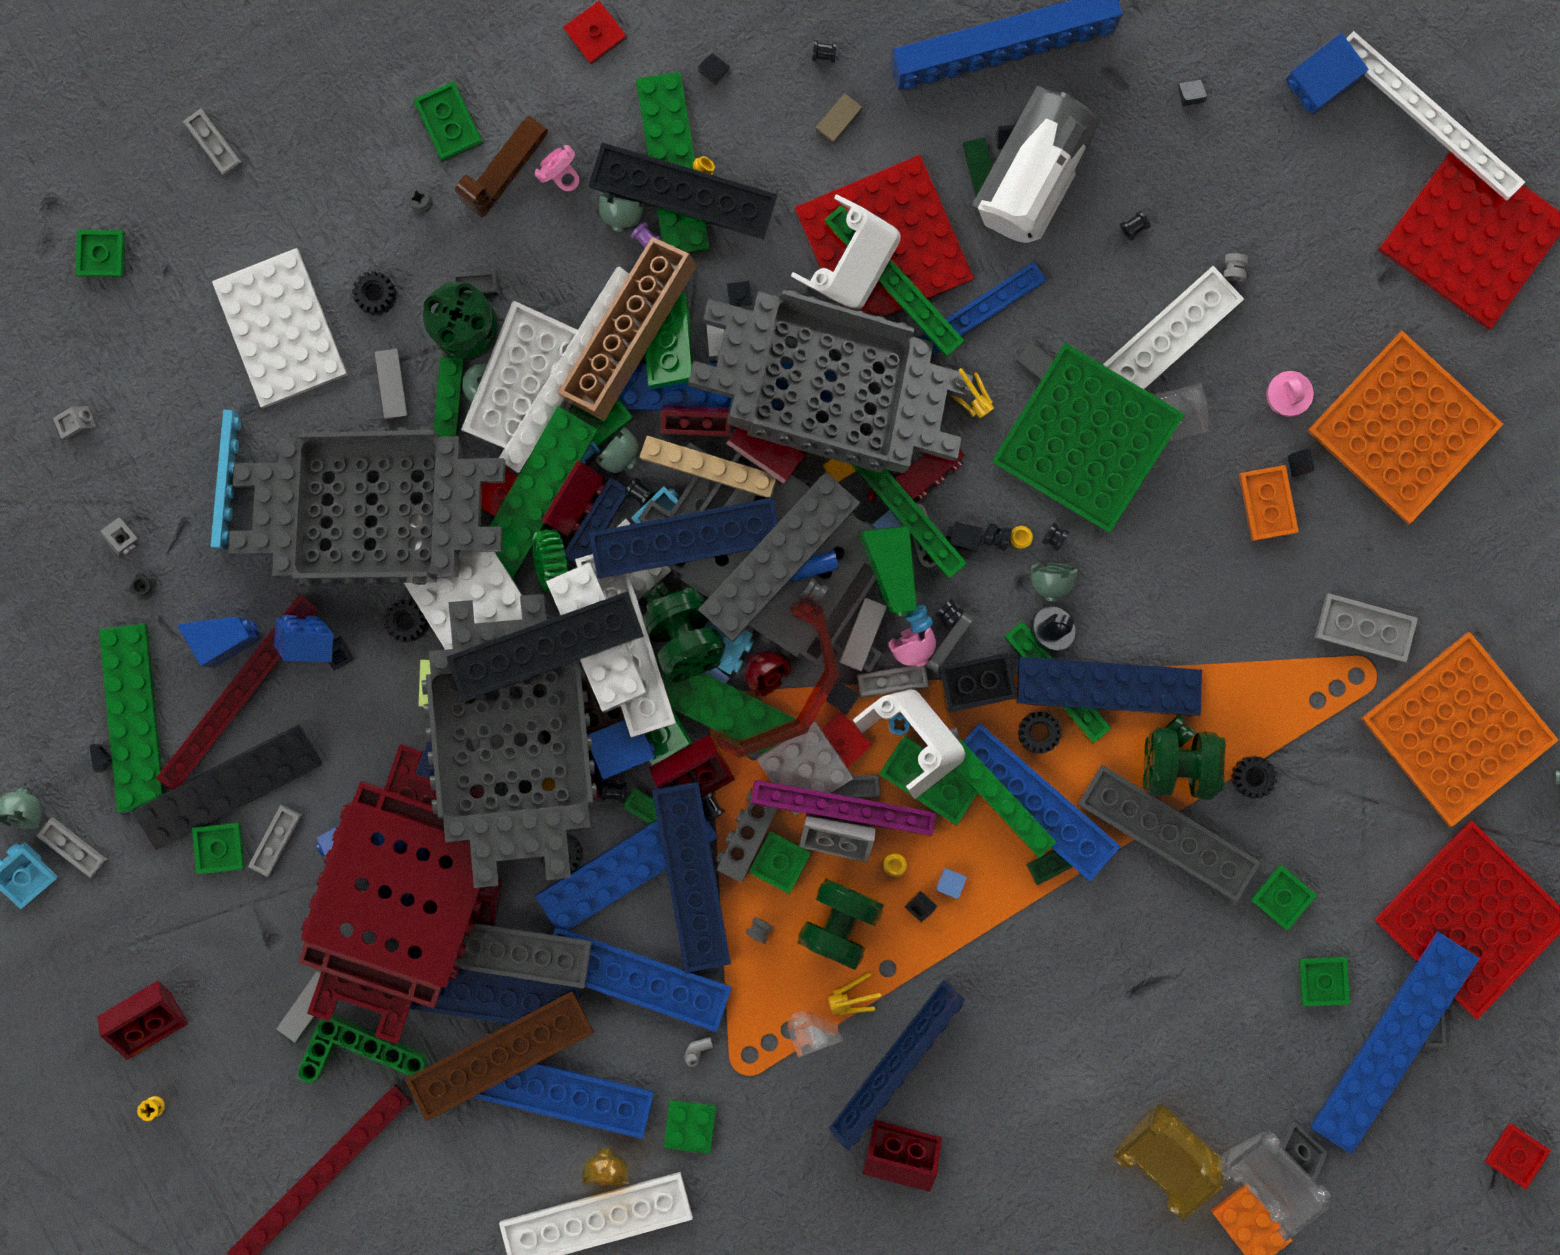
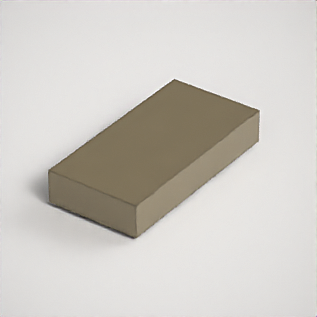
M844 93L816 126V130L830 142L834 143L859 114L862 106Z

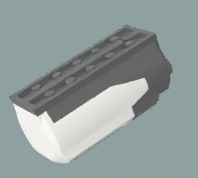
M1037 86L972 204L979 224L1018 242L1028 243L1041 239L1090 149L1091 139L1097 130L1100 119L1071 95L1064 92H1052Z

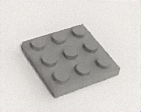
M815 720L757 757V761L772 783L832 793L853 779L852 774Z

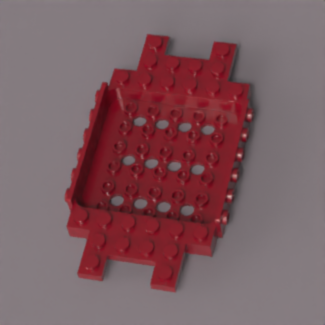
M399 744L385 788L361 781L353 801L344 805L341 810L339 828L336 827L334 831L332 848L328 850L324 863H326L325 869L318 877L316 895L313 894L310 900L309 908L311 909L301 927L303 932L300 940H303L304 944L298 960L299 964L321 971L307 1014L330 1021L338 999L381 1013L382 1017L375 1037L396 1044L400 1040L412 1002L435 1008L442 987L446 988L450 981H455L459 968L455 967L458 958H463L467 945L463 944L465 937H470L474 927V923L471 922L474 913L478 914L482 901L478 900L481 891L485 892L487 887L474 888L470 840L445 843L443 819H438V814H433L432 800L437 799L436 790H431L430 778L416 774L423 751L404 744ZM481 785L472 786L470 789L471 796L476 799L481 798L484 795V788ZM375 832H380L384 835L385 841L383 845L376 846L372 843L371 837ZM397 840H403L407 843L408 848L405 853L400 854L395 851L394 844ZM419 848H427L430 851V858L427 861H421L417 858ZM444 855L450 856L453 860V865L449 869H444L439 864L440 858ZM363 877L369 881V888L366 891L357 889L356 881L358 878ZM382 885H387L391 888L392 895L390 898L384 899L380 897L378 890ZM404 893H411L414 896L415 902L412 906L402 904L401 897ZM432 900L437 904V911L435 913L428 914L425 912L424 904L426 901ZM343 923H350L353 926L354 931L351 936H344L341 933L340 927ZM371 930L376 934V941L374 943L368 944L363 940L365 931ZM389 938H395L399 942L398 950L389 951L386 948V941ZM411 946L421 948L422 955L420 958L412 959L409 956L408 950Z

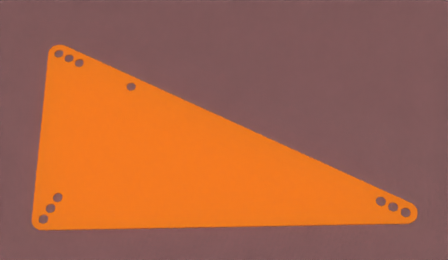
M1357 655L1166 666L1202 669L1201 716H1181L1185 719V725L1192 727L1196 733L1204 731L1216 732L1219 737L1225 738L1224 783L1232 779L1231 775H1234L1235 772L1232 770L1234 767H1237L1236 763L1243 760L1242 758L1250 756L1266 758L1373 690L1377 682V671L1373 663L1369 659ZM1352 668H1360L1364 672L1365 678L1361 684L1355 685L1349 681L1348 673ZM1013 675L1017 693V675ZM928 680V688L916 689L948 729L957 728L959 734L957 740L961 739L964 741L980 723L1119 844L1120 848L1134 840L1077 805L1100 765L1107 767L1144 790V747L1146 737L1157 727L1165 728L1178 715L1096 709L1111 729L1092 744L1062 707L1016 704V699L947 713L940 680ZM1333 680H1340L1344 683L1345 692L1343 695L1335 697L1330 694L1329 684ZM858 684L846 685L859 694ZM826 686L776 689L766 696H761L759 693L756 696L752 690L742 691L806 724H810L815 720L821 729L841 712L823 700L826 695L822 692ZM1314 692H1321L1326 698L1325 705L1320 709L1313 708L1309 703V698ZM890 694L860 698L859 695L848 714L844 713V715L856 726L853 721L855 717L881 697ZM1046 712L1058 720V725L1061 726V738L1053 750L1047 753H1032L1020 743L1018 735L1019 724L1028 714ZM881 718L862 733L872 746L849 766L848 770L852 776L879 774L903 736H906L924 749L928 745L911 724L908 732L904 735H894L889 730L890 719ZM895 719L894 723L896 725L893 728L895 730H904V720L898 721ZM1035 724L1031 729V736L1035 741L1042 742L1048 736V729L1043 724ZM710 728V736L719 748L735 778L734 781L714 791L721 809L726 811L715 819L716 834L718 835V838H716L718 857L720 851L726 852L729 844L725 841L730 831H736L739 825L735 820L740 810H746L749 804L746 798L751 788H753L754 780L771 783L772 781L757 760H751L746 756V745ZM1194 736L1183 746L1179 747V749L1191 750ZM880 775V798L864 799L935 812ZM1177 777L1174 791L1170 796L1152 795L1178 812L1198 800V798H1193L1190 794L1189 778ZM978 793L957 826L936 813L933 836L868 825L875 828V839L867 863L806 849L811 854L790 894L749 873L770 831L798 846L800 845L807 814L799 813L794 815L792 811L777 809L743 881L740 882L718 871L720 906L731 964L724 965L725 984L732 986L726 1003L729 1060L732 1067L738 1073L745 1076L760 1074L856 1014L848 1013L840 1016L838 1013L833 1015L828 999L829 996L834 995L833 990L840 989L859 977L870 973L871 976L842 994H847L849 1000L880 993L881 997L1080 873L1072 867L1036 885L1026 864L1038 857ZM755 805L751 809V814L755 818H761L764 816L765 810L762 806ZM745 826L742 828L741 835L743 838L751 839L754 836L755 832L752 827ZM735 847L731 850V856L735 860H740L744 857V851L740 847ZM1050 848L1045 854L1053 851V849ZM893 853L903 856L907 864L905 872L898 877L888 875L883 867L885 858ZM944 868L967 877L958 899L936 890ZM825 878L884 904L882 916L876 926L857 920L849 940L866 948L861 964L858 965L856 970L816 954L797 943L799 939L798 934L805 921L824 927L832 907L815 900L820 884L824 882ZM919 891L937 905L935 911L922 923L905 908L908 901ZM754 916L774 927L773 931L767 935L768 940L766 944L755 940L745 933L753 925L752 920ZM885 960H891L896 965V972L891 977H884L879 971L880 964ZM880 998L850 1006L851 1008L867 1007ZM789 1021L795 1023L798 1027L797 1035L791 1039H787L781 1034V1026ZM766 1034H773L778 1039V1046L773 1051H766L761 1046V1039ZM747 1046H752L758 1051V1059L754 1063H746L741 1057L742 1050Z

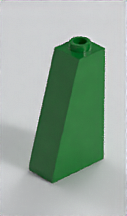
M909 526L858 531L888 611L896 613V616L910 615V611L917 610Z

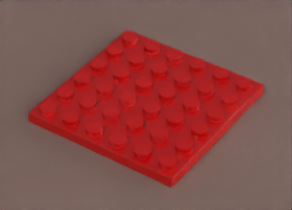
M1450 151L1378 250L1490 330L1559 237L1560 211L1524 185L1506 201Z
M921 155L795 207L796 214L820 269L826 268L834 272L847 249L844 243L824 222L829 215L842 205L834 199L837 194L873 213L900 232V242L890 259L927 300L974 280ZM877 281L865 305L860 310L871 316L885 318L903 309Z
M1469 820L1373 920L1416 962L1437 931L1479 957V961L1454 997L1474 1019L1478 1020L1560 934V905L1473 821Z

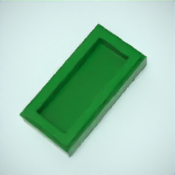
M634 787L623 808L650 824L657 820L654 799Z

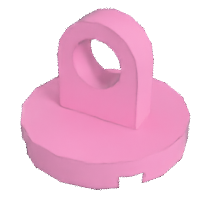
M564 145V150L561 147L555 149L541 161L540 166L542 168L540 171L539 169L535 170V176L542 183L553 179L559 188L564 191L576 189L579 184V176L570 164L575 156V152L568 145ZM565 174H572L574 176L570 184L562 183L561 179Z
M1286 371L1275 376L1271 380L1266 392L1267 402L1271 409L1285 417L1298 416L1306 411L1311 405L1314 395L1312 384L1308 378L1295 371Z

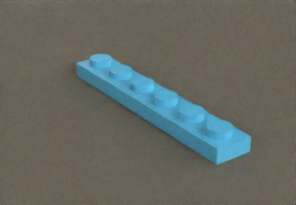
M223 410L211 547L226 550L230 540L228 525L233 517L230 503L235 495V487L232 485L234 463H236L234 460L235 453H238L239 441L236 438L237 431L241 428V418L233 410Z

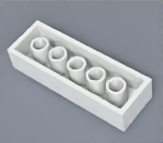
M590 562L546 581L560 615L607 599ZM627 644L580 660L602 712L606 713L648 694Z

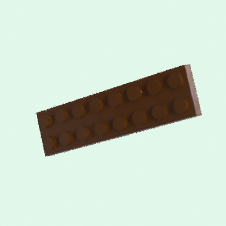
M572 990L407 1077L405 1081L425 1120L428 1121L594 1033V1030Z

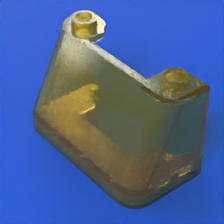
M1157 1104L1116 1148L1113 1155L1123 1167L1132 1168L1136 1164L1168 1194L1169 1210L1174 1215H1178L1183 1221L1223 1189L1226 1174L1224 1161L1162 1104Z

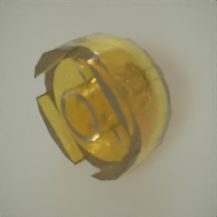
M599 1149V1154L590 1156L583 1166L582 1184L591 1185V1182H596L597 1186L629 1184V1171L625 1159L620 1155L613 1154V1149Z

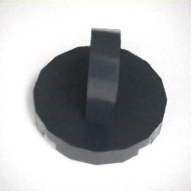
M1050 606L1043 608L1034 615L1030 631L1040 648L1055 653L1066 649L1072 644L1076 628L1074 620L1067 612L1061 608Z

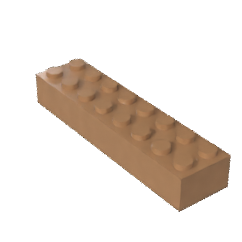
M651 237L558 391L567 403L605 421L695 271L697 264L689 253Z

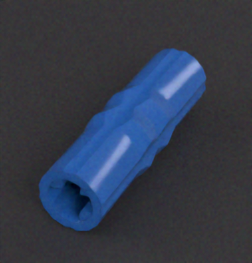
M835 551L813 555L789 582L838 570L839 566Z

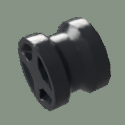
M1052 523L1042 543L1045 545L1050 544L1054 550L1058 551L1067 538L1069 531L1061 530L1057 524Z
M951 598L935 615L938 618H942L944 624L949 627L964 611L961 608H957L955 601Z

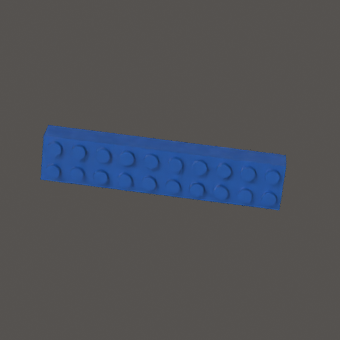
M1070 0L894 48L891 67L898 90L903 88L904 90H911L916 88L918 84L925 82L926 84H933L938 82L940 78L947 76L951 79L960 76L962 72L970 71L973 73L980 71L984 66L992 65V67L1002 65L1006 60H1021L1028 54H1043L1050 48H1065L1072 42L1079 41V43H1084L1091 40L1094 36H1109L1116 30L1123 14L1119 0Z

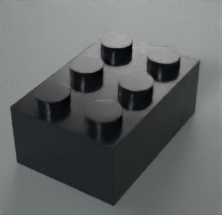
M1008 653L938 667L947 713L1018 698Z

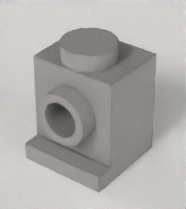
M120 517L100 531V536L105 539L117 555H120L122 552L124 555H127L136 548L134 544L138 538ZM118 536H122L125 541L117 543L115 539Z

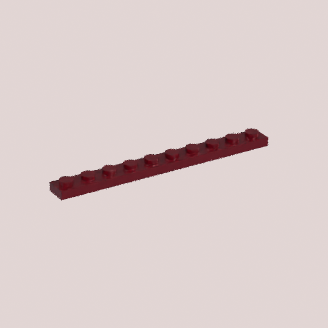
M299 594L283 615H294L296 619H306V616H313L319 608ZM275 625L156 776L157 780L170 789L182 784L281 656L274 646Z
M395 1084L227 1254L258 1255L412 1100Z

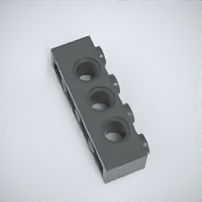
M751 788L746 798V801L749 802L746 810L741 809L735 820L739 823L736 831L731 830L725 841L729 844L726 852L720 851L715 864L719 865L717 871L740 882L743 881L777 811L776 808L762 806L765 810L764 816L761 818L753 817L751 809L755 805L750 804L753 788ZM750 826L754 829L755 833L751 839L742 837L741 830L743 827ZM735 847H740L744 851V857L740 860H735L731 856V850Z

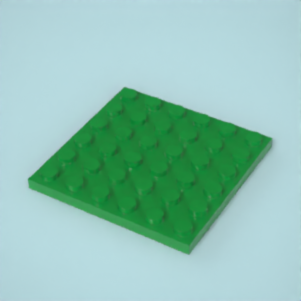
M1064 342L992 462L1110 533L1185 416V413Z

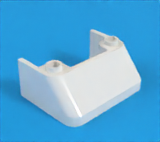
M836 194L834 199L850 210L847 214L846 222L851 229L856 231L834 272L826 268L819 269L815 272L811 281L794 272L791 274V277L845 308L860 310L865 305L897 248L901 235L894 226L863 207Z
M909 689L881 697L855 717L853 721L860 732L863 733L881 718L891 719L901 712L928 746L918 756V763L924 770V773L906 786L912 797L916 799L961 764L965 758V750L916 690Z

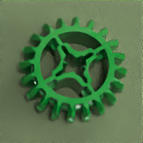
M545 529L535 532L532 538V552L539 584L544 591H550L546 581L568 572L566 554L559 533L556 530Z

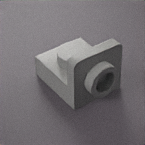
M87 406L70 407L53 418L61 439H68L83 429H93L96 427L93 416Z

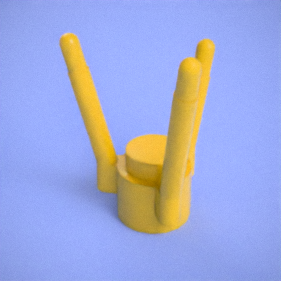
M960 368L959 373L976 398L971 402L973 407L959 397L950 396L968 410L972 417L977 414L979 418H982L994 409L991 404L993 401L988 396L978 373L975 372L974 377L982 393L981 396L963 369Z
M870 973L859 977L840 989L833 990L834 995L828 997L833 1015L839 1013L841 1016L848 1013L875 1011V1007L851 1008L850 1005L880 998V993L849 1000L847 994H842L871 976Z

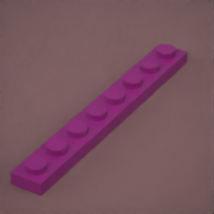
M754 780L750 804L926 836H933L936 816L935 812Z

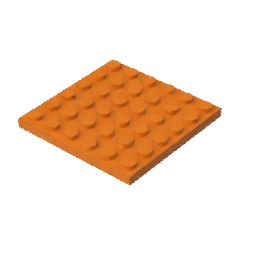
M1400 331L1311 425L1307 432L1409 525L1504 424L1407 334Z
M1466 632L1360 718L1448 827H1453L1559 741L1471 632Z

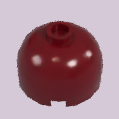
M764 651L755 653L748 659L744 673L746 683L756 696H758V693L761 696H766L783 684L780 680L784 675L786 677L789 676L791 665L783 656L776 652Z

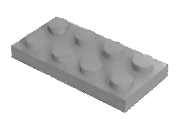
M1328 593L1325 596L1315 638L1406 663L1418 618Z

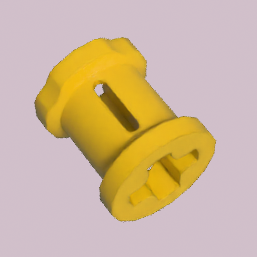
M158 1096L149 1097L138 1106V1116L144 1121L155 1119V1117L160 1116L164 1112L165 1102ZM149 1105H150L151 1108H154V1110H155L154 1112H153L152 1109H148V1106H149Z

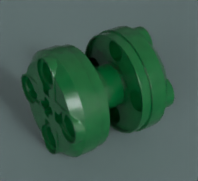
M451 282L444 284L433 291L424 301L423 322L425 329L441 350L452 358L463 360L476 359L486 354L496 344L499 332L497 315L483 293L470 283ZM439 303L435 308L434 312L432 313L431 307L434 304ZM491 330V337L484 340L487 337L489 331Z
M695 587L651 601L646 606L647 611L643 617L645 628L652 641H670L659 651L658 659L663 673L669 676L672 682H679L705 671L715 669L721 664L720 660L726 650L725 642L717 629H697L707 621V618L698 610L706 600L702 594L698 593Z
M1157 727L1145 740L1143 789L1148 790L1151 795L1170 796L1174 791L1177 777L1189 778V789L1193 798L1213 799L1219 792H1222L1224 786L1225 738L1219 737L1216 732H1197L1193 738L1191 750L1179 749L1178 736L1175 730Z
M825 878L824 882L820 884L815 900L832 907L824 927L805 921L798 934L799 939L797 943L816 954L856 970L858 965L861 964L866 948L849 940L857 920L876 926L882 916L884 904Z

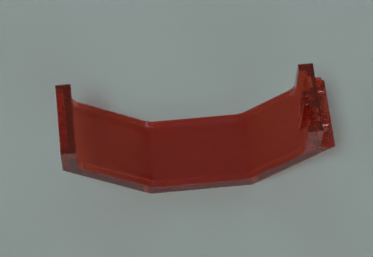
M803 601L799 604L793 602L789 609L793 615L817 628L825 661V669L798 717L744 740L735 739L721 731L717 737L718 747L740 758L808 732L839 677L824 612L820 605L815 610Z

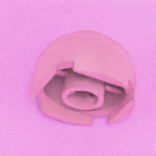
M931 627L920 633H913L910 628L900 632L902 637L896 640L894 636L888 643L895 659L907 666H924L929 662L928 659L936 649V639Z

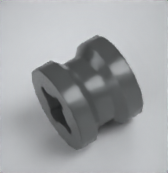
M414 186L407 193V201L415 212L425 213L432 207V197L424 187Z
M812 578L801 598L804 600L809 599L817 607L829 587L826 585L821 586L817 583L816 579Z
M754 916L752 920L753 925L745 933L755 940L766 944L768 940L767 935L773 931L774 927Z

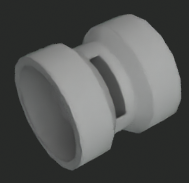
M1239 253L1226 254L1225 264L1227 267L1224 270L1223 277L1227 281H1245L1247 275L1245 266L1248 264V256Z

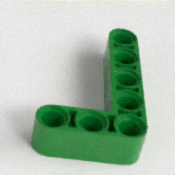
M333 1015L330 1021L323 1019L318 1023L300 1064L298 1076L305 1083H312L320 1078L325 1071L336 1044L409 1076L426 1068L428 1060L426 1055L399 1042L396 1044L375 1037V1032ZM326 1022L333 1023L335 1027L333 1033L326 1030ZM347 1031L355 1033V1042H350L347 1039ZM369 1040H374L377 1043V1051H372L368 1048ZM317 1043L324 1045L325 1054L322 1055L316 1051ZM390 1049H395L399 1053L398 1060L390 1058ZM412 1058L419 1060L421 1064L420 1069L412 1068L410 1064ZM308 1065L316 1069L315 1076H310L307 1073Z

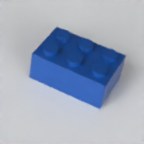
M282 615V618L275 619L274 646L283 661L332 662L333 633L318 616H306V619H296L294 615Z

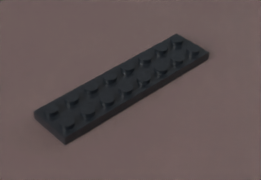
M603 142L588 185L589 188L639 203L643 202L648 206L762 240L765 239L777 200V194Z
M627 591L446 656L461 700L466 702L643 638L644 635Z
M298 724L133 808L132 813L155 850L192 832V828L202 827L322 766V761L302 727Z

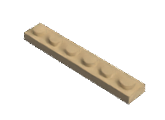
M650 436L646 437L640 454L642 460L765 498H772L777 479L767 472Z

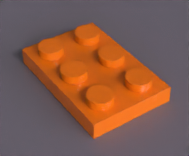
M1286 465L1238 474L1251 541L1299 533Z
M1248 1182L1211 1210L1244 1255H1275L1293 1241Z

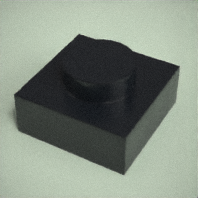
M749 281L727 283L730 305L736 307L752 305Z
M919 891L908 901L905 908L922 923L935 911L937 905Z

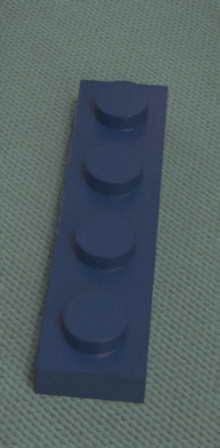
M609 478L566 548L567 560L576 564L575 559L592 554L589 532L608 528L627 497L625 493L627 487Z

